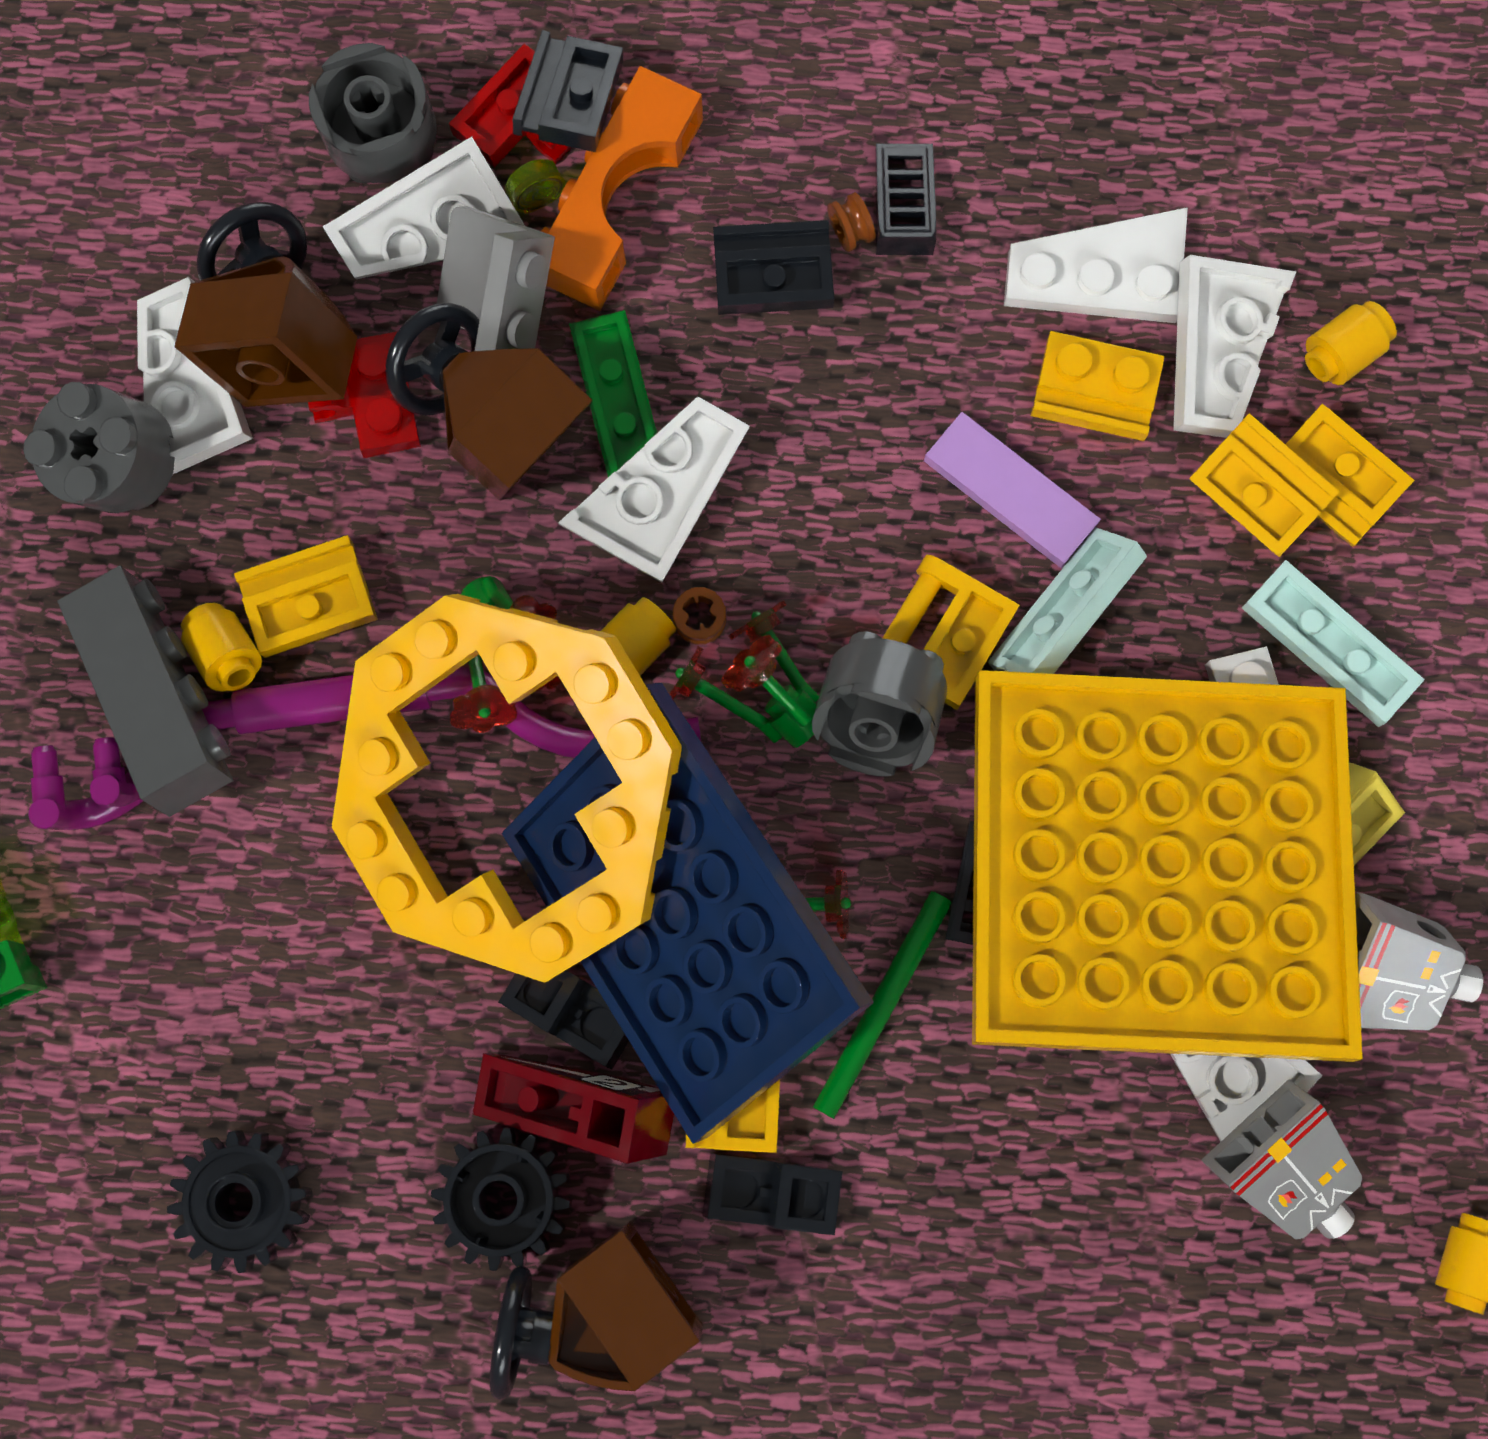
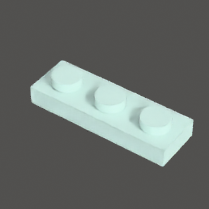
M1095 527L990 658L988 663L993 670L1054 674L1146 559L1147 555L1138 542Z
M1287 560L1274 571L1242 606L1245 612L1333 688H1346V700L1377 727L1387 723L1425 680Z

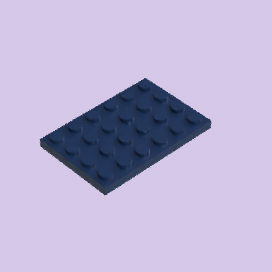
M662 683L646 684V687L681 743L682 751L678 773L673 774L667 801V808H670L671 811L662 858L656 861L651 892L655 893L651 919L582 960L581 963L692 1144L712 1135L873 1004L874 1001ZM595 737L501 833L546 907L607 870L574 815L622 783Z

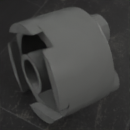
M374 43L352 45L330 56L321 66L323 73L317 80L315 87L312 83L309 92L310 113L331 159L352 180L362 184L396 181L426 164L432 158L437 133L435 114L423 78L416 65L403 54L402 58L397 54L386 51L385 46Z
M80 382L65 384L59 393L44 406L35 422L33 432L27 436L24 442L23 451L25 458L33 465L40 482L51 494L66 502L107 513L120 514V512L138 511L148 507L164 492L174 472L175 457L170 456L169 437L173 438V435L165 417L150 404L101 385L83 384Z
M864 631L852 635L849 644L840 648L833 655L827 668L812 720V730L817 741L821 735L830 745L829 756L837 763L863 774L892 776L895 774L896 767L912 763V771L922 767L933 753L947 695V683L943 674L944 663L942 658L929 650H919L903 642L882 639L873 632Z

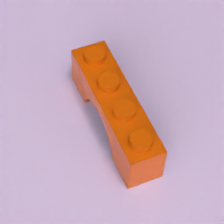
M642 66L638 68L630 84L624 82L617 90L611 106V115L613 116L604 132L601 133L596 152L586 150L584 158L586 165L577 180L571 178L566 183L558 203V210L560 212L551 229L544 227L541 232L555 236L546 286L598 311H601L626 264L623 240L612 229L606 219L607 207L613 193L627 178L642 170L654 167L678 168L703 122L701 93Z

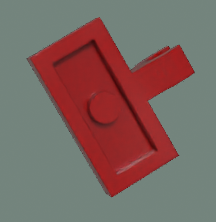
M525 43L449 122L453 136L461 142L472 136L486 161L494 168L524 136L554 164H557L571 149L569 146L539 140V134L524 131L522 136L513 134V116L535 53Z
M397 332L357 339L344 399L308 402L309 411L313 412L315 423L354 415L360 451L363 458L421 447L415 413L404 409L394 399L387 384L386 360L390 345Z

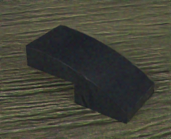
M567 970L546 983L515 973L498 1003L547 1033L556 1036L611 1070L629 1042L598 989Z
M710 1153L702 1216L708 1219L767 1225L776 1229L835 1235L843 1171Z

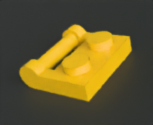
M925 555L916 570L919 575L918 580L882 639H890L907 644L939 589H946L955 594L956 596L923 650L932 651L942 658L944 663L943 674L947 683L945 703L958 710L975 682L978 671L984 667L1020 605L945 561L932 555Z

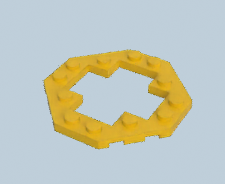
M461 594L445 595L355 661L332 829L392 932L546 983L651 919L655 893L651 892L656 861L661 859L671 811L670 808H667L672 775L678 773L682 745L616 635L593 629L582 630L560 624L558 620L514 608L503 609L480 602V599ZM477 655H480L508 704L522 701L553 678L559 676L622 781L620 785L574 814L607 870L526 921L522 919L494 869L478 876L447 896L388 795V792L430 764L429 759L400 710Z

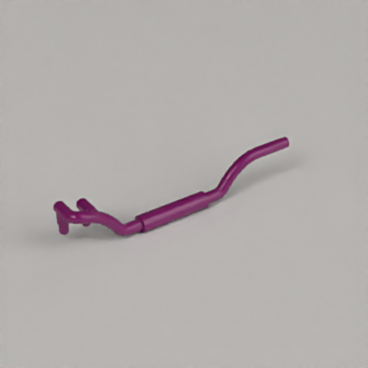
M460 667L405 706L400 712L431 709L432 701L460 697H472L475 699L469 668ZM484 671L491 715L518 737L540 749L569 758H575L595 737L591 730L566 727L550 721L529 709L521 701L508 704L492 675ZM353 675L232 691L231 698L208 701V706L202 709L208 724H213L218 730L236 728L239 734L347 720ZM698 717L686 718L701 741ZM114 737L98 738L94 741L95 770H92L91 797L86 799L65 800L63 776L59 775L57 751L53 745L33 748L31 752L33 778L30 779L33 803L29 808L28 816L30 822L35 827L50 830L89 829L116 819L143 802L140 799L130 773L125 774L124 767H121L119 747Z

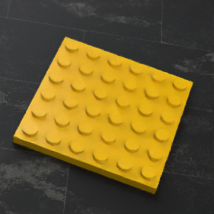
M979 670L975 677L972 1045L1345 1062L1362 1060L1346 688Z

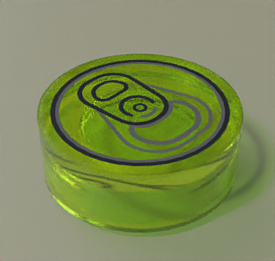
M537 159L522 165L510 175L505 185V192L516 211L530 213L554 202L561 195L566 183L555 162L547 159Z

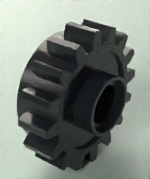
M507 1127L503 1129L499 1143H494L489 1131L484 1130L477 1133L478 1149L473 1150L471 1146L464 1142L458 1143L454 1147L456 1155L460 1159L457 1165L452 1163L440 1164L438 1171L448 1180L444 1187L431 1190V1197L443 1201L444 1211L433 1217L434 1224H448L452 1232L444 1243L448 1248L459 1243L468 1248L464 1262L471 1264L480 1255L488 1256L489 1269L497 1271L501 1268L504 1256L510 1255L516 1267L524 1266L527 1264V1247L530 1246L541 1256L550 1249L546 1238L543 1236L545 1231L553 1234H561L566 1226L554 1215L556 1210L571 1207L572 1199L558 1195L557 1187L569 1180L570 1176L568 1172L553 1174L549 1166L558 1156L555 1149L541 1156L535 1152L539 1136L530 1134L520 1145L516 1143L514 1128ZM494 1181L507 1182L514 1188L517 1195V1205L511 1215H498L490 1209L487 1203V1191Z
M243 1130L230 1131L227 1135L226 1147L217 1137L208 1138L203 1141L205 1158L197 1154L186 1155L182 1161L191 1174L189 1177L171 1180L170 1186L182 1192L183 1195L181 1202L167 1206V1213L183 1215L185 1223L179 1226L173 1235L175 1239L188 1236L193 1237L196 1242L191 1247L188 1255L191 1259L203 1257L211 1252L213 1254L211 1270L220 1271L225 1269L232 1258H234L237 1272L245 1273L253 1269L255 1255L266 1266L278 1260L275 1244L287 1249L293 1247L298 1242L295 1234L290 1229L293 1225L304 1224L309 1221L310 1215L300 1210L301 1199L313 1195L312 1188L300 1187L297 1178L307 1169L305 1164L290 1165L286 1160L291 1149L289 1144L283 1143L278 1144L272 1149L268 1148L269 1133L266 1132L254 1133L249 1144H247ZM237 1183L246 1186L253 1197L252 1209L245 1218L236 1215L229 1204L230 1192Z

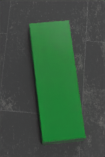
M625 310L569 324L586 393L592 399L589 405L608 477L618 471L657 434Z

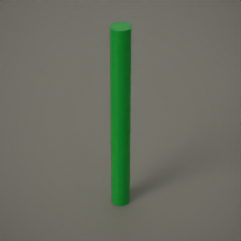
M933 891L929 893L872 997L874 1003L866 1008L815 1101L813 1108L835 1119L948 912L952 902Z

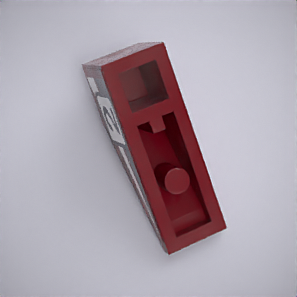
M483 1053L472 1113L491 1121L626 1164L667 1155L674 1118L673 1111L658 1087L624 1077L495 1053Z

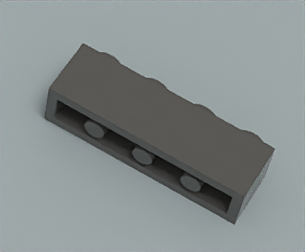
M119 565L57 600L140 799L168 817H171L234 781L224 760L231 755L230 749L220 731L213 724H208L202 709L208 706V700L195 678L190 674L186 675L181 660L187 657L185 648L176 633L169 626L165 627L159 613L165 610V604L155 586L148 579L139 581Z

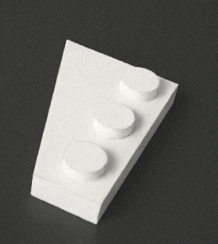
M471 136L324 225L323 228L354 278L360 279L443 261L450 216L456 207L468 206L523 226L525 225Z
M1188 207L1011 244L1008 252L1004 306L1176 323L1178 318L1179 264L1184 260Z
M1189 255L1180 262L1173 431L1227 438L1241 423L1260 373V368L1258 367L1267 339L1274 335L1280 318L1276 314L1284 293L1291 288L1296 271Z
M189 277L137 300L138 369L143 371L144 402L156 408L171 427L173 438L169 437L170 456L175 457L173 474L253 439L241 403L174 347L191 283L195 282Z
M695 398L653 436L639 452L618 471L612 473L598 486V489L577 508L571 510L558 524L662 583L750 426L702 398Z
M1170 1054L1220 1142L1287 1080L1290 1079L1305 1092H1308L1323 1076L1306 1060Z

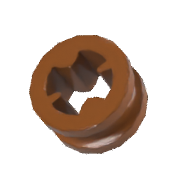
M854 192L847 195L846 203L843 205L837 201L827 205L831 226L846 252L855 250L856 243L859 240H863L866 244L875 240L876 233L872 218L859 194Z
M694 587L684 591L677 598L673 607V621L677 633L685 641L695 645H705L715 641L723 633L726 625V607L722 598L715 591L705 587ZM699 602L711 605L710 617L714 623L707 629H705L703 623L700 624V630L689 628V614L685 610L691 604H695L696 609H699Z

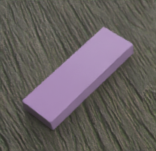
M963 412L958 415L925 455V463L1061 569L1101 520Z

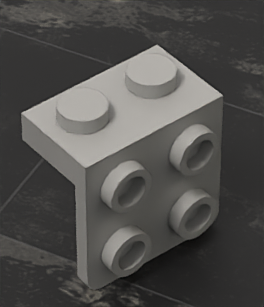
M468 206L454 208L451 212L437 304H458L466 307L478 317L480 321L475 351L535 348L555 236Z

